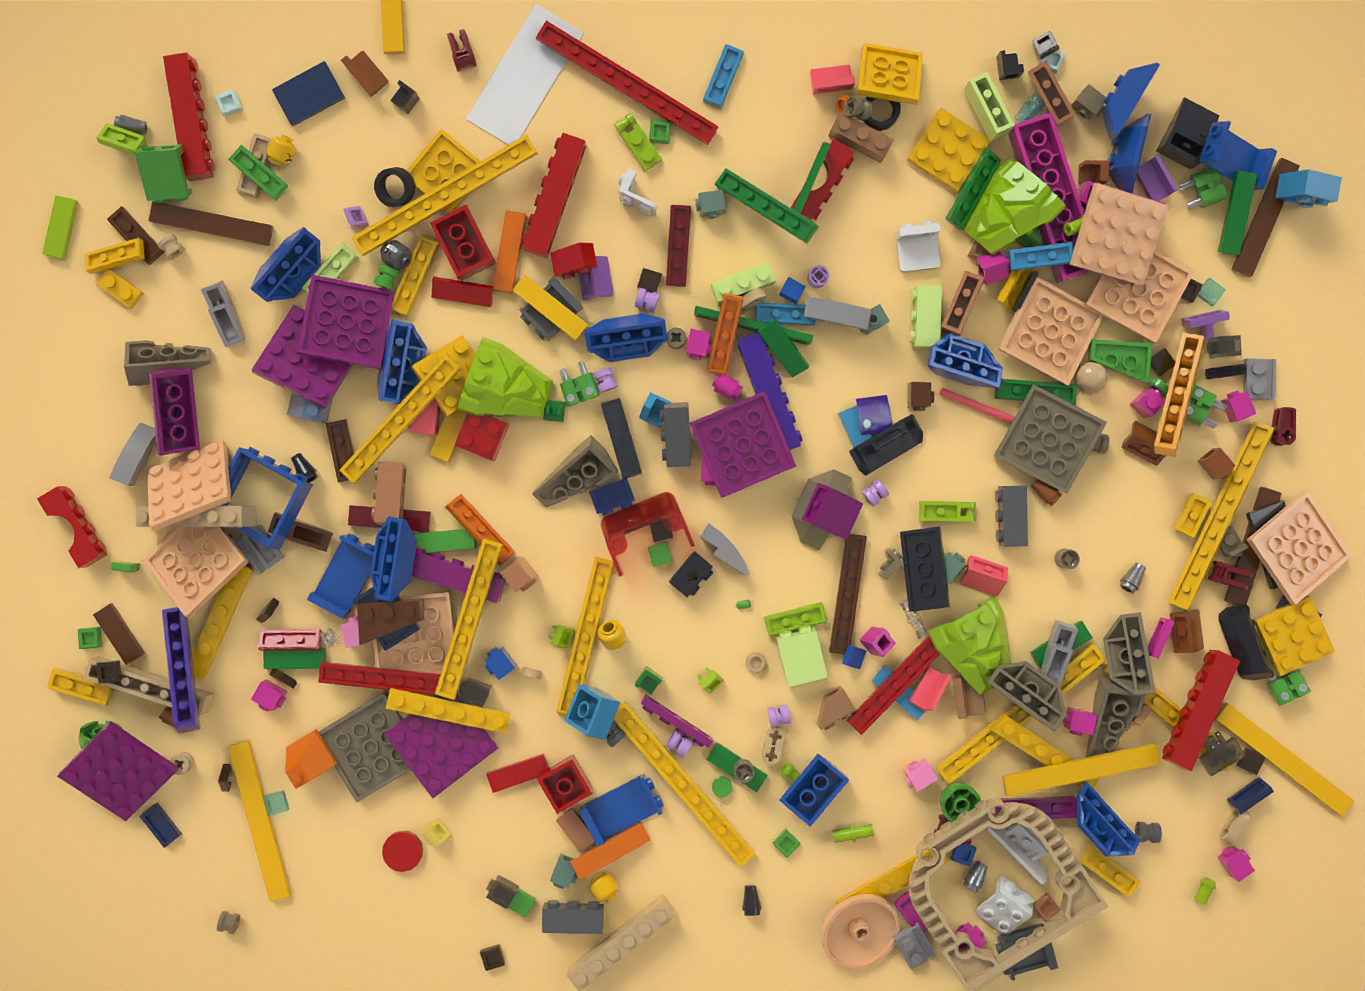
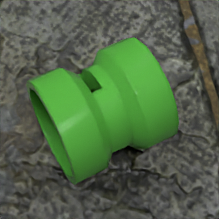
M380 264L378 269L380 273L374 278L373 283L392 291L394 287L393 281L398 277L399 271Z

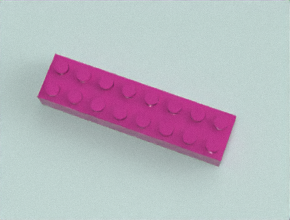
M1051 112L1014 124L1015 126L1008 136L1016 161L1046 183L1051 191L1066 205L1050 223L1039 225L1041 227L1039 232L1043 236L1044 246L1073 242L1074 251L1079 232L1067 236L1064 232V224L1078 220L1085 213ZM1070 264L1051 266L1056 284L1092 272Z

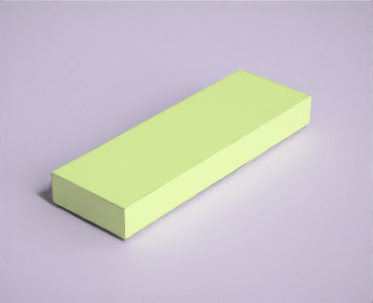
M341 243L313 275L339 280L356 261L358 256L345 244ZM311 278L302 287L307 293L309 292Z

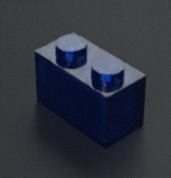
M628 478L589 491L596 513H602V516L614 513L613 508L621 506V509L633 506L632 501H635Z

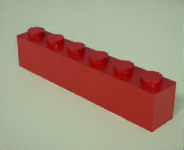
M187 52L163 56L177 144H182L184 151L180 156L185 177L189 181L214 178L213 171H215V165L210 157L212 146L210 140L207 139L206 133L208 131V123L203 115L205 105L200 97L202 86L200 80L197 79L196 73L198 71V63Z
M563 132L561 138L557 137L554 149H556L554 157L551 156L548 162L550 170L548 175H544L541 187H543L541 195L538 194L535 199V213H531L528 220V225L530 226L528 233H524L521 240L524 251L546 259L548 258L587 146L586 140Z
M1209 650L1203 658L1204 664L1195 676L1196 682L1187 694L1188 700L1179 712V720L1171 730L1169 742L1163 748L1161 759L1184 770H1193L1240 663L1236 658L1220 650Z

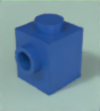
M495 647L487 653L489 657L485 660V667L491 675L495 674L498 680L517 667V664L504 647L500 649Z

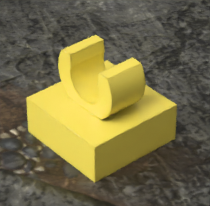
M440 819L435 820L423 831V837L426 836L430 841L429 845H433L434 848L451 835Z

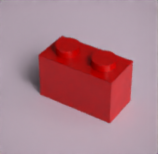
M579 242L550 252L554 276L563 277L564 280L575 278V274H588L590 269L597 267L593 243Z

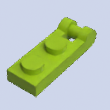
M629 113L625 116L624 120L614 123V126L646 172L661 162L662 158L634 116ZM631 125L633 130L627 133L625 128Z
M919 501V521L975 522L973 512L974 508H976V502ZM961 508H966L965 516H961Z

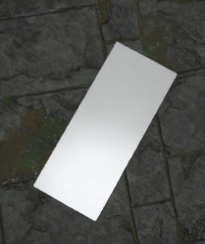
M535 4L466 117L468 121L508 145L522 136L568 60L536 40V36L545 21L547 20L578 40L583 35L581 30L538 4Z

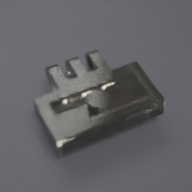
M1219 731L1215 732L1217 741L1212 735L1208 736L1211 745L1205 740L1203 747L1207 753L1198 757L1208 775L1213 776L1246 756L1236 738L1232 737L1225 741Z

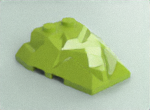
M1007 159L993 174L963 230L993 255L1015 243V239L1025 233L1027 235L1033 232L1032 229L1039 225L1050 223L1066 205L1051 191L1046 183L1018 161L1014 162L1011 159Z
M483 337L467 376L457 409L475 416L496 414V417L515 415V417L541 418L553 380L502 343Z
M992 596L977 604L978 608L952 622H944L927 631L937 652L945 656L949 664L961 673V677L978 695L993 689L987 683V680L998 665L1012 663L1005 615L996 596Z

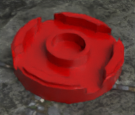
M410 831L394 832L386 839L383 845L382 856L384 862L389 868L398 872L412 870L418 865L423 856L421 840Z

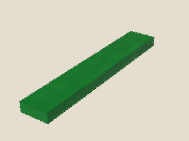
M727 168L724 169L714 184L719 189H723L725 193L806 244L809 243L819 228L817 224Z
M695 306L694 316L718 322L719 311ZM739 317L737 327L758 332L759 328L767 323ZM783 328L792 341L807 345L812 343L814 335Z

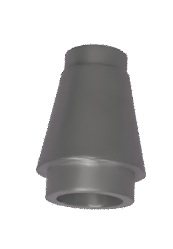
M122 114L115 116L114 126L136 134L147 133L146 121Z
M1135 563L1120 580V587L1132 594L1138 591L1146 567L1140 563Z
M977 861L964 877L963 885L978 893L979 889H982L988 866Z

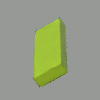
M55 195L42 251L43 255L65 260L78 205L77 200Z
M822 602L763 616L768 636L827 622Z

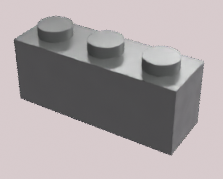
M688 402L664 403V409L660 410V420L665 422V429H661V441H666V449H662V461H666L667 467L691 466Z
M998 486V490L995 491V501L998 502L995 519L999 526V530L996 531V542H999V546L1002 547L1028 546L1027 486Z
M549 900L547 903H544L542 908V933L603 934L604 904H600L598 901L580 903L576 900H571L567 903Z

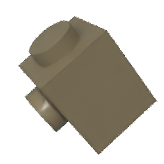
M1088 84L1071 106L1077 110L1079 116L1090 120L1094 116L1099 117L1102 113L1105 96Z

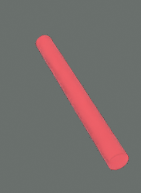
M943 387L939 393L943 397L1010 424L1015 418L1012 415Z

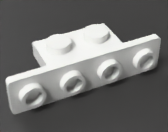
M1015 823L1007 829L986 828L989 834L995 837L1002 844L1003 848L1009 851L1018 863L1030 872L1034 879H1037L1041 884L1046 883L1048 870L1037 859L1047 854L1048 851L1039 837L1030 828L1019 823Z

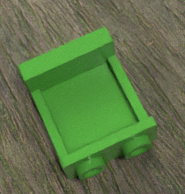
M182 144L140 147L135 151L147 201L154 200L155 203H163L167 199H175V201L180 202L187 200L193 193L192 188L188 189L180 155L184 152Z

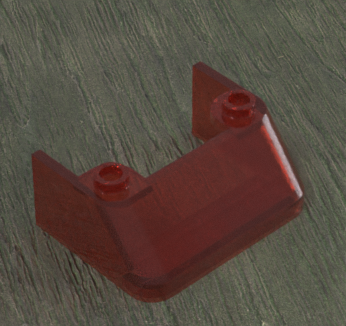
M664 492L609 514L602 519L600 524L601 530L619 577L624 574L617 555L624 553L627 549L625 534L663 520L665 527L670 531L675 532L684 528L690 546H695L677 500L672 493Z

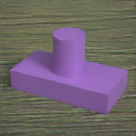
M1220 309L1181 318L1183 327L1195 328L1200 326L1201 336H1204V339L1214 337L1213 323L1229 320L1230 315L1229 311Z

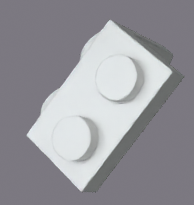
M629 168L627 173H622L618 182L620 184L618 192L619 199L622 200L621 203L630 208L632 206L639 208V212L646 216H651V214L656 216L657 204L632 193L637 176L636 171Z
M933 221L922 222L920 226H914L913 223L901 225V228L897 230L895 234L899 266L902 272L933 269L940 266L937 234L941 232L940 223L934 224Z
M1001 876L997 879L995 894L976 908V914L1002 934L1008 935L1032 916L1034 899L1018 888L1013 882Z

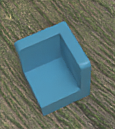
M650 392L639 418L660 428L663 424L660 420V410L664 409V403L672 402Z

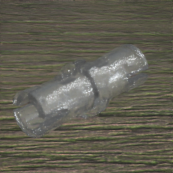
M908 599L901 601L899 605L905 613L907 623L911 625L917 638L920 639L928 635V630L921 619V613H918V611L909 612Z

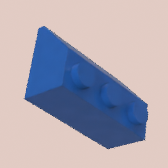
M817 753L779 801L811 827L848 783L849 778L832 762Z

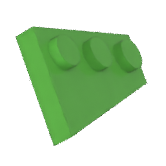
M1092 339L1089 345L1088 360L1149 384L1152 343Z

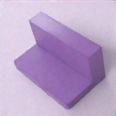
M1159 155L1139 166L1136 177L1148 198L1160 201L1178 190Z
M596 256L597 267L590 269L588 274L579 275L583 300L614 295L607 256Z

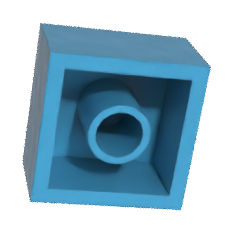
M1310 169L1283 173L1279 175L1275 198L1284 200L1283 203L1285 204L1299 203L1302 208H1313V205L1328 206V203L1338 202L1342 177Z
M579 683L564 721L588 737L606 740L620 701L597 687Z

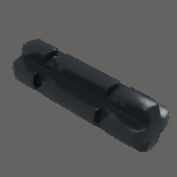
M1237 364L1235 366L1209 368L1205 370L1206 379L1243 375L1247 372L1246 365Z

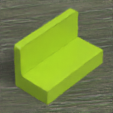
M108 123L104 125L96 137L98 143L134 156L135 151L140 147H147L145 136Z

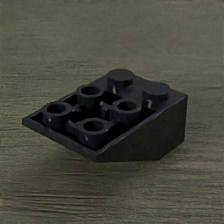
M1184 97L1156 152L1189 169H1193L1201 164L1199 160L1212 123L1218 122L1220 115Z

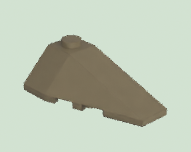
M148 340L125 343L124 369L129 386L149 385L150 371L169 368L193 370L211 364V349L207 347L185 345L181 348L173 347V343L156 345L154 341Z
M590 435L532 492V495L545 507H549L568 499L569 496L577 493L581 494L589 488L605 484L618 473V469L606 449Z
M1099 677L1092 713L1098 716L1093 735L1089 734L1086 757L1114 752L1120 743L1119 739L1123 733L1129 730L1131 727L1130 723L1134 717H1138L1146 694L1134 696L1110 678Z

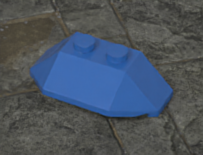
M1158 62L1129 69L1124 75L1120 74L1113 84L1116 88L1113 93L1109 92L1103 101L1105 106L1102 109L1110 140L1119 135L1161 65Z
M1147 113L1124 127L1119 135L1112 140L1111 145L1114 147L1107 161H1109V176L1118 190L1133 193L1152 114Z
M305 227L288 236L260 267L250 289L266 302L295 298L305 283L321 267L320 240Z
M644 313L603 319L584 331L587 351L609 362L651 356L663 342L668 340L665 319Z
M397 320L391 321L387 331L381 370H379L377 379L379 401L400 404L420 382V379L411 367L426 357L427 347L412 323Z
M951 333L931 346L927 365L935 375L969 386L1000 387L1003 367L997 363L987 346Z
M388 516L386 522L376 534L370 572L372 585L375 590V598L393 601L411 582L417 540L406 519Z
M1084 782L1077 795L1076 819L1078 827L1105 857L1134 855L1140 843L1139 838L1090 784Z

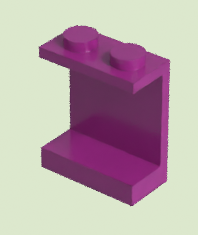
M817 483L801 520L847 540L863 503L829 486Z

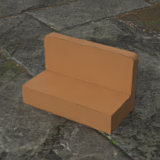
M957 675L953 679L958 719H966L969 715L985 714L984 694L978 695L961 677L962 675Z

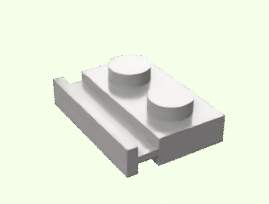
M1244 359L1247 372L1243 378V392L1248 391L1250 399H1275L1276 359Z
M261 524L256 526L257 528L266 532V530L263 528ZM247 535L242 536V538L235 542L258 574H262L285 557L280 550L270 549Z
M918 922L915 923L916 926L908 927L892 936L910 969L928 961L930 956H936Z

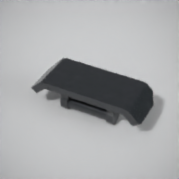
M911 414L855 446L849 453L859 471L867 476L922 443L923 431L914 415Z
M1247 604L1226 607L1219 613L1218 619L1232 657L1240 661L1237 668L1239 676L1246 680L1274 677V671L1268 666L1265 658L1267 656L1266 652L1262 648L1254 626L1255 624L1250 617V607Z

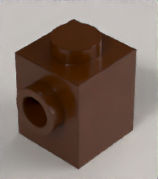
M931 382L908 383L907 407H913V411H925V408L931 407L935 397L934 391H931Z

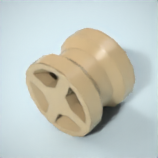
M174 234L164 237L157 245L160 250L165 252V257L168 260L178 257L185 250L183 245L177 242V237Z
M181 752L169 760L179 767L175 773L176 775L184 774L194 765V758L188 752Z

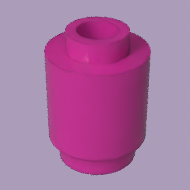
M722 374L721 377L717 375L712 384L715 387L714 392L728 400L733 399L734 401H736L743 388L739 385L738 381L725 374Z

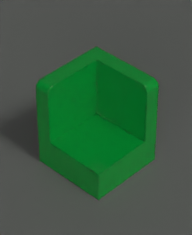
M646 666L635 681V686L637 688L641 687L649 694H652L658 684L663 681V677Z

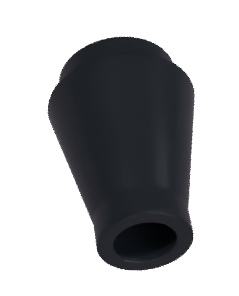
M298 453L291 458L296 473L306 476L307 482L310 483L318 477L317 470L303 457L302 453Z
M744 886L745 892L742 907L744 915H760L762 907L757 886Z

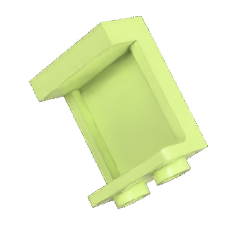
M804 626L799 628V631L793 633L791 631H784L779 634L780 636L776 637L788 687L828 678L818 634L814 627Z

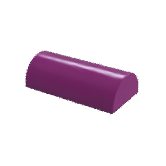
M169 368L150 371L149 381L157 454L161 456L200 450L192 369Z

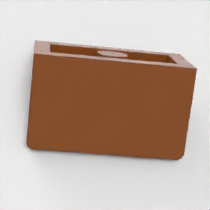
M364 51L358 53L351 60L347 55L341 59V62L370 97L389 83L388 79Z
M1134 421L1131 433L1122 442L1121 448L1156 466L1166 456L1155 454L1154 444L1157 432Z
M1199 609L1189 612L1169 613L1170 620L1175 622L1172 627L1174 652L1195 653L1204 649Z

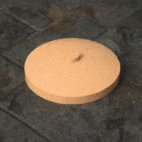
M860 894L849 897L837 904L825 918L821 929L822 946L830 960L838 966L847 969H862L872 966L884 959L894 948L896 943L892 936L900 932L899 918L891 904L882 897L872 894Z

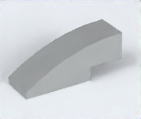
M221 280L203 287L201 292L209 306L208 312L225 347L244 341L245 337L224 281Z
M808 296L804 317L808 320L827 322L832 325L868 330L872 310Z
M141 422L138 424L120 453L109 477L110 479L127 486H135L142 467H146L156 442L154 427Z
M708 523L700 537L717 547L713 555L748 576L750 572L739 551L724 534Z
M1055 619L1046 647L1041 672L1061 685L1073 653L1072 646L1078 629L1075 625Z

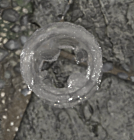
M328 628L326 633H321V638L329 648H333L334 643H340L338 635L332 628Z

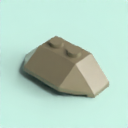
M833 469L807 480L791 515L801 543L820 550L830 533L801 520L817 483L829 486L847 495L852 477Z
M1137 612L1120 615L1103 638L1110 679L1134 696L1156 693L1142 614Z
M1027 661L998 665L987 680V683L1000 694L1054 732L1067 716L1060 685Z

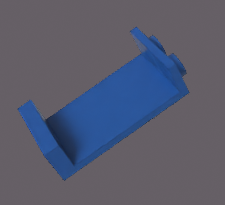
M1230 121L1212 123L1199 161L1233 181L1235 171L1257 173L1254 190L1264 189L1277 151L1273 148L1258 149L1229 131Z
M350 533L348 535H340L339 539L341 542L315 592H311L307 598L308 601L342 619L348 617L355 604L353 599L359 596L370 575L375 547L367 542L366 544L359 542V538Z
M642 774L580 806L579 812L597 847L604 844L605 839L649 816L658 813V815L662 814L664 804L661 797L655 795L653 791L655 786L650 777L646 778L645 774Z

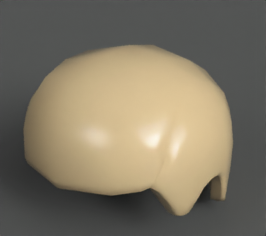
M1086 362L1079 367L1076 373V382L1085 393H1098L1105 387L1108 380L1107 371L1097 362Z

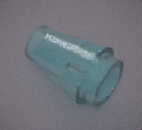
M1033 94L1031 97L1028 96L1015 119L1020 123L1033 118L1043 111L1045 103L1036 94Z

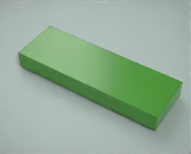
M240 145L228 159L275 201L289 187L287 183L243 145Z
M465 529L414 534L417 540L416 546L426 549L425 553L476 548L475 539Z

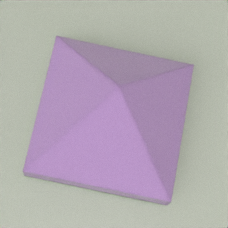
M360 206L343 209L351 228L368 225Z

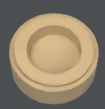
M759 652L750 653L746 658L747 668L754 673L761 672L766 666L765 657Z
M524 667L522 668L521 675L541 679L542 672Z

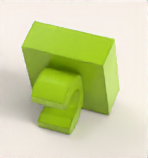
M553 625L552 628L556 629L555 635L548 636L552 640L551 644L568 649L575 630L566 626Z
M706 667L705 670L708 672V675L705 678L698 675L697 678L701 681L699 685L711 694L724 679L717 672Z

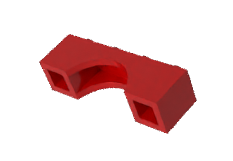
M835 138L832 140L823 162L827 172L826 182L820 188L810 191L801 215L810 221L812 219L816 221L822 212L819 207L823 202L827 204L833 194L830 192L833 185L838 186L844 177L841 175L843 169H849L854 161V158H852L854 150ZM800 193L798 194L797 198L795 199V201H794L793 204L791 205V207H790L791 209L794 208V206H795V204H796V201H797V199H798Z
M57 486L38 497L37 500L47 516H61L69 521L74 530V541L68 552L78 569L89 567L108 555L105 551L106 547L97 538L94 526L85 518V511L75 501L73 491L67 486Z

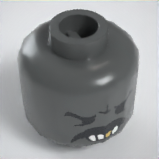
M391 240L382 246L380 250L381 259L391 268L401 270L411 263V251L401 242Z

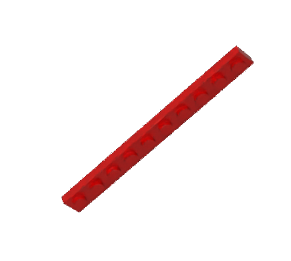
M547 20L537 34L536 40L706 145H709L719 126Z

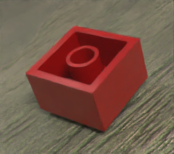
M467 413L454 446L495 461L510 424L486 414L475 416Z
M574 754L548 768V770L542 772L537 777V781L556 814L592 795L594 790Z

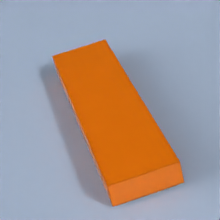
M510 210L505 212L492 285L495 291L513 294L512 290L514 288L526 213Z
M724 293L707 367L708 372L727 374L744 299L742 296Z
M462 494L446 505L445 508L480 546L483 538L503 544L497 563L499 566L516 553Z
M639 822L608 839L604 844L596 846L576 857L570 863L578 880H582L651 840L642 822Z

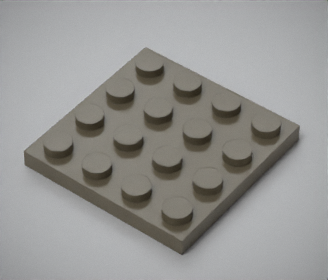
M1032 385L994 456L1067 494L1107 421Z
M386 691L319 731V734L338 763L334 767L356 803L411 770L384 735L385 732L403 720L398 711L386 709L388 700Z

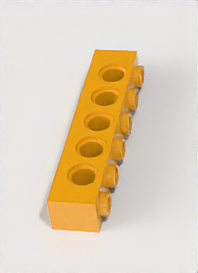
M1183 333L1154 444L1155 454L1176 457L1204 349V336Z

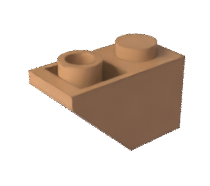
M842 686L824 695L817 719V725L820 730L823 728L825 730L830 729L835 725V721L841 718L842 720L849 718L853 715L852 712L856 710Z

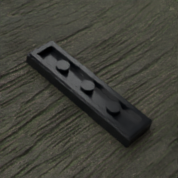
M620 398L601 403L623 480L642 474Z

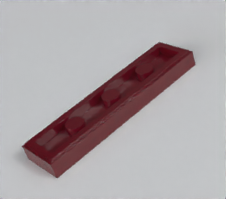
M671 204L666 286L686 287L691 206Z
M349 505V526L381 528V525H377L371 517L372 508L375 507ZM404 509L403 519H406L411 530L430 531L431 511Z

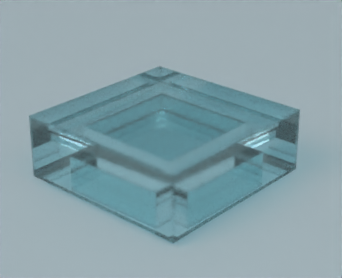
M1208 278L1197 296L1210 306H1214L1226 289L1212 278Z
M284 790L263 796L268 816L289 810Z

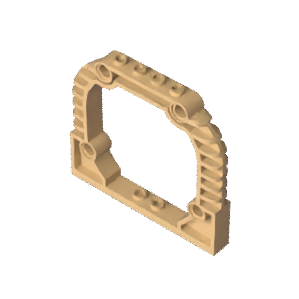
M997 797L978 802L974 809L959 814L958 819L953 822L944 823L940 830L935 833L931 832L925 835L923 840L916 846L918 858L912 866L908 882L909 896L914 909L967 991L974 990L1109 907L1048 815L1031 805L1018 802L1004 803ZM995 807H1001V811L999 813H992V810ZM1013 823H1019L1030 828L1039 837L1059 869L1056 872L1055 881L1063 892L1060 909L1064 914L1044 927L1036 928L1031 935L1018 939L1015 945L994 956L991 950L974 946L968 934L964 932L956 933L931 896L930 875L942 867L945 861V853L985 828L1003 829ZM931 850L930 856H922L924 851ZM1072 878L1069 884H1063L1064 880ZM967 943L965 948H958L960 944Z

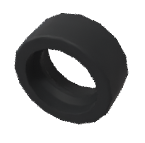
M866 97V100H869L871 102H873L875 99H879L873 97ZM887 100L893 109L892 115L888 120L883 122L876 121L870 115L864 123L877 131L889 129L895 124L900 115V102Z
M392 167L384 169L377 174L374 180L375 194L379 201L386 206L394 208L406 205L415 195L416 186L414 179L404 168ZM390 175L398 176L403 182L404 194L400 199H393L387 192L386 180Z

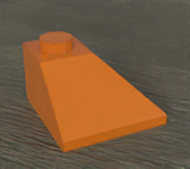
M317 729L286 747L285 773L295 789L338 764Z

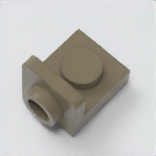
M1229 526L1219 548L1223 556L1236 558L1243 555V551L1249 547L1241 542L1234 527Z
M887 548L885 550L893 559L892 561L887 560L880 566L881 571L878 574L885 580L904 564L900 560L902 555L896 549L891 550Z

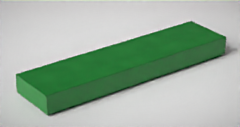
M822 143L793 208L799 214L802 212L831 145L829 143Z
M989 149L983 150L945 218L958 230H963L1001 162V159Z
M1235 171L1218 247V252L1240 255L1257 173Z
M1001 379L1000 387L995 388L994 399L1024 401L1032 385H1035L1076 405L1077 385L1069 384V386L1060 383Z

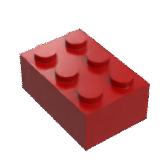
M467 205L430 222L456 277L460 281L496 264Z

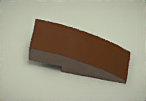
M274 513L268 529L269 533L274 532L282 513ZM295 519L286 538L287 540L327 552L333 532Z

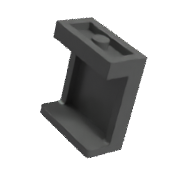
M554 276L548 281L549 284L544 288L546 292L575 315L583 309V306ZM529 303L524 308L521 307L519 309L522 313L520 318L527 325L532 323L536 327L534 332L542 340L546 338L550 341L561 330Z
M1040 923L1012 931L1008 935L1001 934L996 936L998 943L995 945L998 954L1015 945L1018 939L1031 935L1036 928L1044 927V924ZM1050 942L1003 971L1004 975H1008L1011 981L1016 980L1015 975L1048 966L1050 970L1057 969L1058 964L1052 943Z

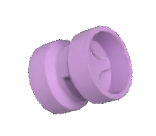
M821 265L813 267L807 276L809 285L813 288L823 287L829 279V272L827 268Z
M640 288L634 307H644L654 313L659 293H649L646 289Z
M612 367L593 373L595 380L599 383V393L618 387L617 381L613 379L614 372Z
M878 479L872 483L870 488H865L861 492L873 507L879 504L880 499L890 495Z
M787 704L781 705L776 709L774 707L767 708L771 728L777 727L779 724H791Z
M675 730L665 747L669 750H675L677 755L683 758L692 745L693 740L683 737Z

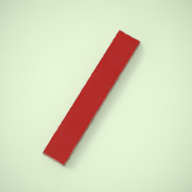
M929 635L857 708L853 715L846 720L861 735L940 655Z
M322 661L320 662L318 683L383 690L393 688L412 693L436 695L435 692L441 674Z

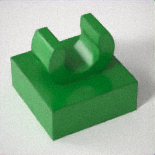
M547 400L543 420L564 422L566 402Z

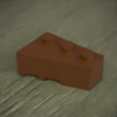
M423 598L362 602L357 604L359 646L425 619Z

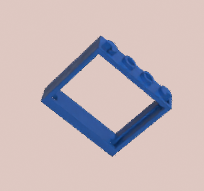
M239 447L229 466L231 498L251 459L297 484L272 535L255 526L233 527L270 549L280 550L313 484L306 481V476L299 473H291L292 469L288 466L275 464V459L267 455L262 457L259 455V450L253 447H249V449ZM229 502L220 506H228Z

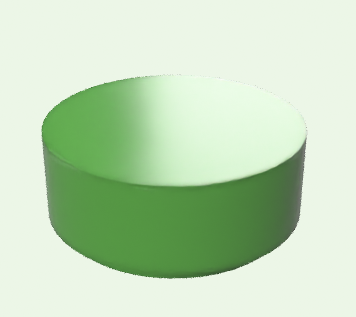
M1154 377L1149 382V387L1153 390H1158L1163 396L1168 393L1169 386L1162 380Z
M724 776L715 778L712 783L713 793L720 798L727 797L732 791L731 781Z

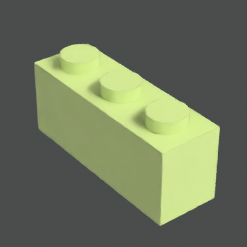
M988 72L970 79L964 88V92L990 143L1008 135L1015 125Z
M769 262L713 282L711 288L717 304L721 305L724 293L743 296L753 289L759 287L763 289L774 285L776 280Z
M917 285L914 291H911L910 297L911 303H914V308L910 312V323H913V331H910L909 340L910 343H913V348L931 349L933 344L941 340L942 286Z

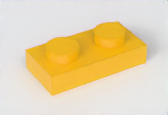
M112 269L106 270L97 282L99 287L130 309H133L144 294Z
M1191 493L1176 522L1174 530L1195 538L1212 502L1195 493Z

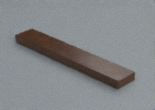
M1284 158L1278 160L1242 243L1240 255H1237L1232 270L1248 277L1253 276L1284 204V200L1275 198L1279 175L1298 171L1300 165Z
M152 201L148 220L152 223L270 246L273 226L269 224L164 203H155L154 201Z
M1260 487L1253 510L1280 501L1282 493L1266 487ZM1249 523L1242 542L1247 544L1249 548L1243 551V555L1237 557L1235 567L1252 572L1253 574L1251 578L1232 574L1231 579L1248 584V589L1243 590L1228 586L1224 601L1236 605L1247 604L1260 564L1259 557L1247 541L1252 535Z
M850 534L848 539L845 540L829 652L846 654L848 645H851L867 536Z

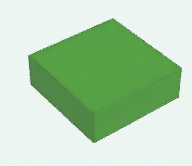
M651 120L649 141L652 143L669 144L671 122Z
M667 542L647 547L653 567L672 562Z
M111 562V569L113 571L136 572L140 566V563Z
M101 627L78 629L79 649L102 647Z
M785 829L772 842L786 858L801 844L788 829Z
M518 889L508 908L526 917L536 898Z

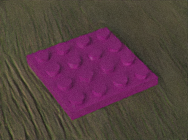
M312 275L297 354L381 370L394 291Z
M293 304L251 371L253 374L326 409L353 365L297 354L305 310Z
M765 391L689 423L721 498L796 467Z
M458 693L456 695L455 700L445 698L439 695L433 696L436 698L465 703ZM409 714L384 733L432 799L498 749V746L485 729Z
M110 721L59 772L57 777L124 821H127L177 772L179 767Z

